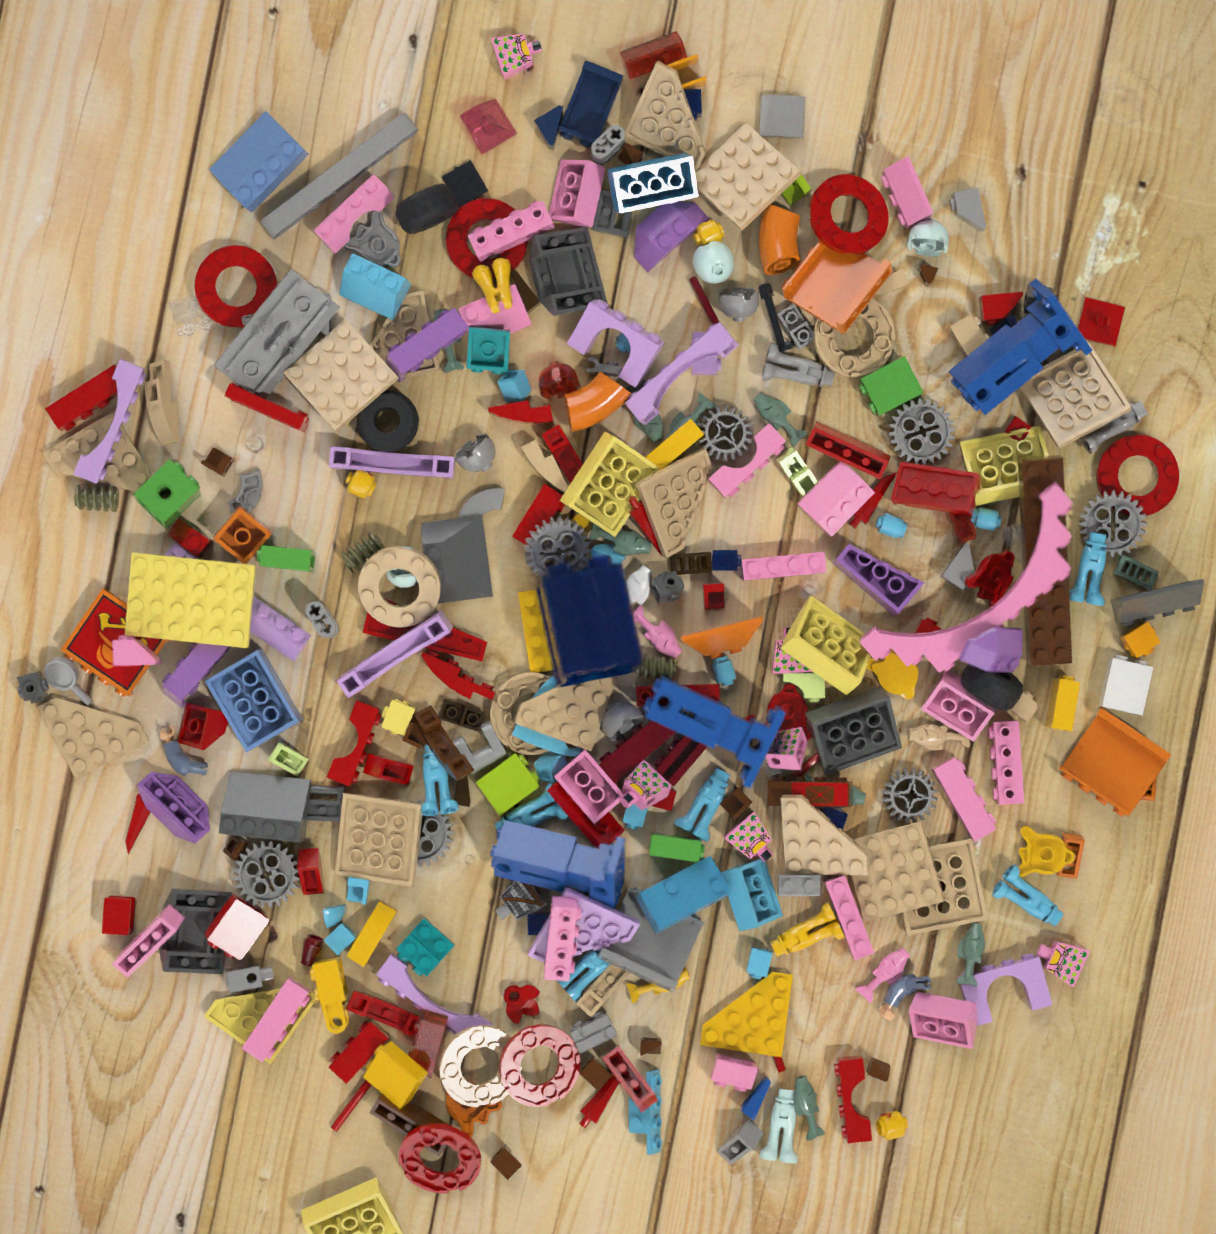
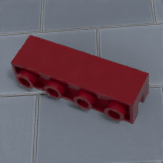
M647 718L649 723L644 727L641 725L636 727L631 732L633 734L628 740L623 738L615 745L617 749L614 752L610 753L607 751L599 758L601 760L599 766L615 784L677 731Z
M683 735L679 742L674 740L668 747L670 752L666 757L661 756L654 764L657 767L655 770L674 787L708 746Z

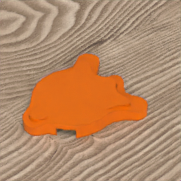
M446 1091V1108L448 1113L460 1124L461 1130L470 1137L473 1136L474 1122L478 1121L480 1124L485 1125L488 1122L489 1114L500 1110L502 1107L501 1100L492 1105L466 1106L457 1102Z

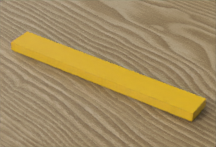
M690 419L645 458L657 465L661 470L700 439L704 433ZM580 514L570 520L571 523L575 520L578 526L581 525L586 533L592 530V522Z

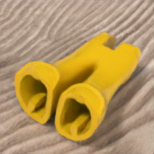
M498 258L491 264L496 277L497 288H495L492 272L488 266L479 265L472 272L474 280L485 295L488 307L494 314L500 312V301H502L506 310L512 308L513 304L510 290L511 267L509 260L504 258Z

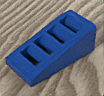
M767 1076L761 1080L740 1106L741 1111L753 1121L758 1114L771 1083L770 1078Z

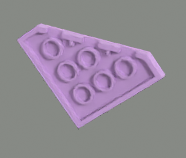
M566 887L560 896L578 898V907H581V918L576 919V925H579L578 938L574 937V943H577L576 956L587 950L594 949L595 951L610 947V944L616 942H628L632 939L640 925V920ZM550 915L528 950V956L545 963Z

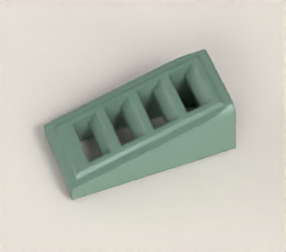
M1122 555L1119 557L1112 574L1151 590L1159 571ZM1127 562L1129 563V566L1126 570V573H1123V568ZM1133 565L1136 566L1133 576H1129ZM1140 569H1143L1140 580L1136 579ZM1147 572H1150L1151 575L1146 584L1144 583V579L1147 575Z

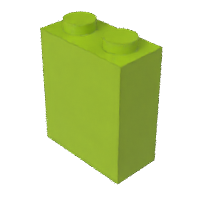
M517 753L513 754L476 781V784L499 816L540 787L538 782L541 779L535 771H529L526 767L529 763L522 754L519 756Z

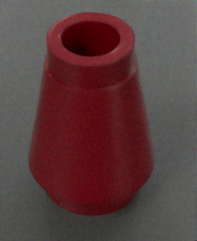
M308 934L307 938H304L301 964L310 967L313 965L324 946L321 937Z

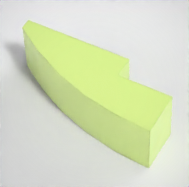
M789 448L775 458L802 498L818 483L794 448Z

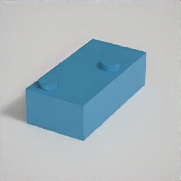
M688 153L607 169L613 209L618 213L698 197L693 156Z
M710 855L640 892L636 900L655 934H658L724 899L731 890Z

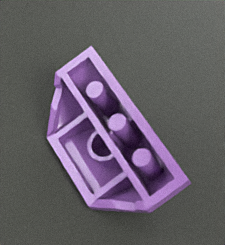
M676 201L662 204L636 227L634 258L648 273L691 236L700 223L708 221L709 217L696 203Z
M994 627L981 633L975 639L967 640L958 659L988 672H1014L1022 656V630L1020 628Z
M151 771L137 784L146 808L175 837L196 844L210 831L207 804L178 776Z

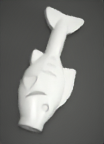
M642 565L640 569L629 576L625 589L620 594V597L625 598L618 611L608 615L609 618L618 621L624 627L627 626L625 614L631 604L637 602L643 605L649 596L651 573L653 570Z

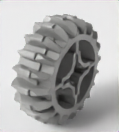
M727 405L723 406V412H720V408L717 406L715 407L716 414L709 410L710 418L707 416L702 417L707 422L706 424L699 423V427L704 429L702 431L704 438L699 439V443L706 442L702 449L710 448L709 456L713 452L717 453L715 456L716 460L719 459L720 454L723 455V461H727V455L729 454L731 459L734 460V453L736 452L739 456H742L740 448L747 451L748 447L744 443L752 442L750 438H746L753 435V431H747V428L752 427V424H745L744 422L747 421L748 416H744L741 419L740 416L743 411L739 410L736 415L734 413V406H732L730 412H727ZM730 417L736 420V422L731 425H725L719 418ZM714 422L718 434L710 440L708 429L710 424ZM738 427H741L742 439L737 445L733 432ZM721 428L724 430L731 429V433L728 434L730 435L729 438L723 436L717 439L722 433L720 431ZM720 441H725L732 449L723 450L714 445Z
M903 768L904 775H901L897 770L895 773L898 778L895 779L890 775L889 779L893 781L892 784L884 783L885 786L890 788L889 791L882 790L883 794H888V797L883 798L882 801L890 803L885 806L886 810L893 808L890 816L893 817L898 813L896 820L900 821L905 816V823L909 822L910 817L912 822L915 823L917 822L916 816H919L923 821L925 818L922 813L925 812L930 816L931 812L927 810L928 807L935 809L936 806L930 803L931 800L938 801L937 797H932V794L937 793L938 790L930 788L935 785V782L927 783L930 779L928 774L922 778L924 771L920 770L915 775V768H911L910 774H908L907 768ZM909 779L904 790H895L901 781ZM915 779L923 784L926 794L916 791ZM910 790H913L912 793L920 797H914L907 801L908 798L900 794L909 793ZM894 797L904 800L905 812L896 806ZM916 801H925L919 810L911 812V808H913V804Z

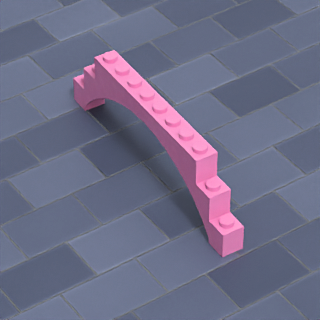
M1054 482L1039 494L1042 500V519L1035 549L1019 579L997 603L980 615L962 624L933 632L897 633L880 630L875 625L860 637V643L876 661L879 657L884 659L890 654L891 651L889 649L892 648L907 667L910 664L914 666L920 662L924 654L939 673L943 670L946 672L955 665L954 661L959 658L967 640L975 639L981 633L994 627H1003V622L1008 618L1012 620L1020 614L1019 610L1025 605L1026 607L1032 605L1037 600L1035 597L1041 592L1045 594L1053 588L1052 584L1056 580L1062 581L1070 574L1068 571L1071 567L1056 549L1058 547L1060 549L1065 547L1070 542L1069 538L1072 536L1057 516L1059 514L1063 516L1070 511V505L1073 503L1059 485Z

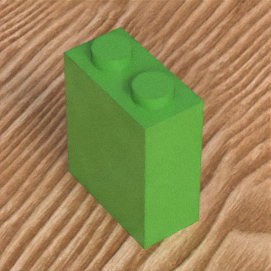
M905 356L859 380L860 385H858L862 395H867L870 401L868 403L872 414L876 413L878 417L924 393Z
M262 545L261 549L257 551V562H260L259 566L266 568L314 572L316 552Z
M651 832L649 855L699 862V857L703 858L705 846L697 838Z

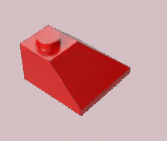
M186 702L177 742L205 750L225 734L229 722L221 710Z

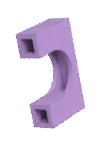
M595 299L589 302L567 345L584 355L590 352L603 329L614 328L621 331L630 343V356L618 377L636 388L643 382L664 342L660 340L661 338L657 334L645 331L640 323L631 322L626 319L624 313L609 308L605 301Z
M1029 953L1022 955L1020 960L1001 961L1002 965L993 966V964L982 966V970L973 971L972 975L977 981V987L959 985L963 1000L976 1003L978 1013L977 1026L993 1022L987 1002V990L989 985L1001 976H1014L1021 981L1029 1008L1032 1011L1052 1006L1040 957Z

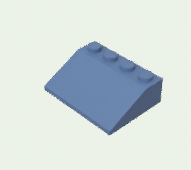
M265 111L209 170L247 210L253 213L309 153Z
M263 649L256 650L205 681L245 752L254 749L303 721L301 714Z

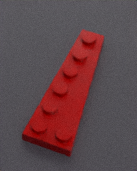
M385 599L388 603L392 605L402 606L393 601ZM367 612L362 633L396 640L419 624L409 627H392L377 621ZM453 627L450 633L424 648L483 662L487 641Z

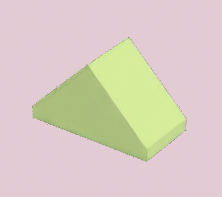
M279 742L268 758V761L297 777L309 760L284 742Z

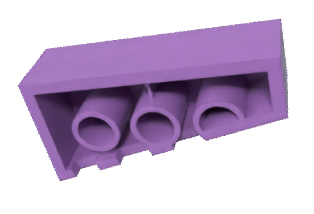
M455 308L450 311L448 309L444 310L438 315L439 319L433 323L431 320L421 327L422 330L419 333H411L404 339L406 342L400 346L395 344L388 350L389 354H387L385 363L398 376V383L405 379L404 375L409 370L413 373L418 370L424 363V359H427V361L431 360L440 352V348L446 349L467 333L469 327Z
M850 544L832 562L893 616L901 612L925 583Z
M194 642L189 649L191 653L186 658L182 657L175 665L177 669L173 674L169 672L162 680L164 683L162 685L163 694L183 708L186 704V696L188 694L193 695L200 685L199 681L208 677L214 668V663L218 664L232 646Z

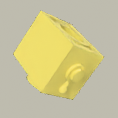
M393 699L390 706H385L381 717L385 719L381 727L385 730H390L394 735L401 734L404 736L416 708L410 706L407 701Z

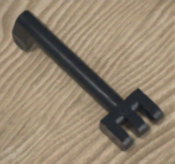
M770 283L760 285L759 293L761 300L764 299L779 351L790 350L795 347V343L792 340L784 342L772 296H774Z

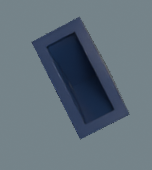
M560 105L534 120L535 126L549 149L554 150L558 127L563 114V106Z

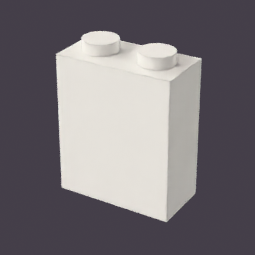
M1116 655L1115 658H1109L1099 706L1143 716L1153 667L1148 666V662L1136 660L1135 663L1128 662V657Z

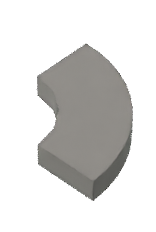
M260 469L240 476V491L234 499L228 502L231 514L239 505L249 513L257 505L263 487Z
M494 488L477 493L465 503L458 518L483 516L491 510H501L505 489Z

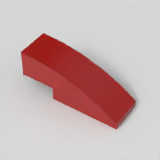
M529 400L488 407L490 414L512 422L524 424L554 423L550 405L530 408Z

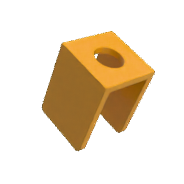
M696 54L667 66L679 70L698 63L699 57ZM706 76L682 84L684 92L706 85Z

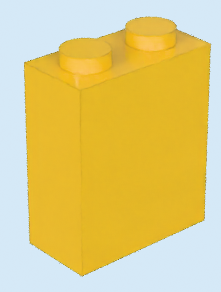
M1060 675L1059 679H1053L1045 727L1065 731L1073 730L1080 682L1075 681V677Z
M390 1041L385 1046L380 1045L374 1053L376 1057L367 1064V1071L363 1078L401 1109L412 1100L428 1072Z

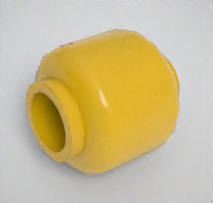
M712 219L700 223L695 229V233L692 234L695 244L705 246L711 241L722 242V238L725 236L719 222L716 223Z
M355 470L354 473L350 471L345 481L348 484L347 491L362 499L367 496L370 497L377 484L373 474L362 470Z
M898 1111L883 1113L876 1120L877 1133L885 1140L901 1138L905 1134V1129H908L906 1117H903Z

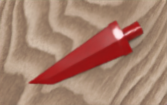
M897 472L885 476L872 489L875 493L853 514L854 518L849 523L852 528L855 529L860 522L865 525L868 523L869 518Z
M636 496L630 497L628 499L632 506L629 512L662 556L642 500L638 502Z
M139 793L136 796L125 840L128 854L151 813L146 808Z
M614 1076L581 1109L580 1112L585 1116L579 1124L586 1129L591 1121L596 1124L599 1121L619 1084Z

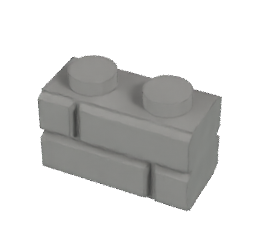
M777 874V895L820 896V875Z
M601 1010L597 1011L591 1019L585 1022L581 1019L573 1023V1028L569 1030L580 1054L617 1036V1031L607 1011L602 1013Z

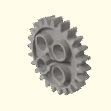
M919 398L916 405L913 400L909 401L910 407L903 404V412L899 409L896 410L898 417H891L895 424L888 426L894 429L893 432L888 433V436L894 437L889 443L897 445L893 451H901L899 458L906 455V462H909L912 458L914 459V464L921 460L922 465H925L927 459L933 464L934 457L941 460L940 453L945 455L948 453L945 447L951 448L953 446L948 441L955 439L954 436L950 435L951 432L955 431V428H950L949 426L954 422V420H947L950 413H942L945 408L944 406L938 409V402L931 406L929 399L926 400L925 404H922V400ZM924 414H930L933 417L932 424L924 423ZM906 420L914 424L912 431L905 430L903 424ZM935 425L939 426L938 429L926 432L924 437L920 434L909 439L904 438V436L920 430L919 427L924 430ZM931 433L939 435L940 441L938 444L930 441ZM912 440L919 441V450H913L910 447Z
M1112 490L1109 496L1104 491V497L1102 498L1096 494V501L1089 499L1091 506L1084 505L1083 507L1087 513H1080V517L1085 520L1079 521V525L1085 526V528L1080 530V533L1087 534L1083 537V541L1089 540L1090 532L1097 533L1100 529L1107 530L1108 535L1105 540L1107 547L1103 548H1106V553L1107 551L1110 552L1111 557L1117 551L1122 556V550L1124 549L1130 553V546L1137 548L1135 541L1142 542L1139 534H1146V531L1141 527L1147 526V522L1141 521L1146 517V514H1139L1143 507H1136L1138 500L1136 499L1131 502V494L1124 498L1123 491L1117 496L1115 490ZM1112 506H1115V522L1118 523L1115 524L1114 541H1111V526L1107 524L1111 523ZM1106 509L1109 513L1105 518H1100L1097 516L1098 510ZM1127 509L1130 513L1128 517L1120 518L1118 516L1119 510ZM1121 529H1126L1129 535L1126 538H1120L1117 533Z
M561 516L558 517L556 522L550 517V523L548 524L545 520H542L543 526L535 525L537 531H530L532 538L525 539L529 544L523 547L526 551L524 553V557L527 559L526 563L533 573L536 572L539 578L543 575L544 579L548 580L551 576L552 580L556 581L557 576H559L563 581L566 574L571 578L572 571L578 573L577 567H584L582 560H588L585 554L590 552L588 548L590 542L586 539L588 535L581 525L578 526L575 520L571 523L568 517L564 522ZM569 535L567 539L562 540L564 536ZM545 540H549L547 544L542 545ZM572 553L570 557L565 558L567 554ZM552 558L550 562L545 563L547 559Z
M440 810L438 815L426 816L422 830L425 836H422L419 842L417 860L419 867H422L423 861L430 866L431 859L437 863V855L444 857L445 854L442 850L449 851L450 849L446 843L453 842L451 838H448V835L454 834V831L448 830L453 824L446 823L449 815L443 817ZM428 821H436L438 829L430 831L427 827ZM423 841H431L433 849L425 851L422 847Z
M262 841L261 847L254 843V850L247 847L246 851L248 854H240L243 861L237 860L235 862L240 866V868L233 869L234 872L239 873V876L233 878V880H239L240 882L235 887H242L243 890L239 895L247 894L246 902L251 898L254 899L253 906L258 901L261 908L266 903L272 908L274 901L280 906V899L282 898L287 902L288 897L286 894L293 896L294 892L291 888L299 887L294 883V881L300 880V877L295 874L298 873V868L294 866L298 861L291 860L295 854L288 855V847L281 850V843L274 847L273 841H270L268 846H266L265 841ZM270 855L278 859L276 866L269 865L268 857ZM260 857L263 858L266 871H271L272 873L269 879L275 888L274 892L271 890L269 879L262 875L265 873V870L259 860ZM251 863H255L258 866L259 871L257 874L250 873L249 865ZM279 874L283 875L286 879L285 884L282 886L278 885L275 880ZM259 882L266 885L265 893L257 891L256 886Z

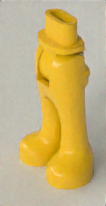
M826 903L817 915L789 928L782 935H778V939L770 942L778 957L784 953L788 955L789 952L793 953L803 950L826 937L833 936L840 940L845 938L838 921L835 920L836 917L829 903ZM832 921L828 925L822 927L821 929L813 933H807L809 930L816 926Z

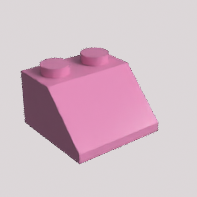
M119 636V640H113V665L162 664V660L141 640H135V636Z
M716 1053L710 1078L717 1086L726 1087V1084L733 1085L736 1090L746 1092V1089L752 1090L758 1067L756 1062Z

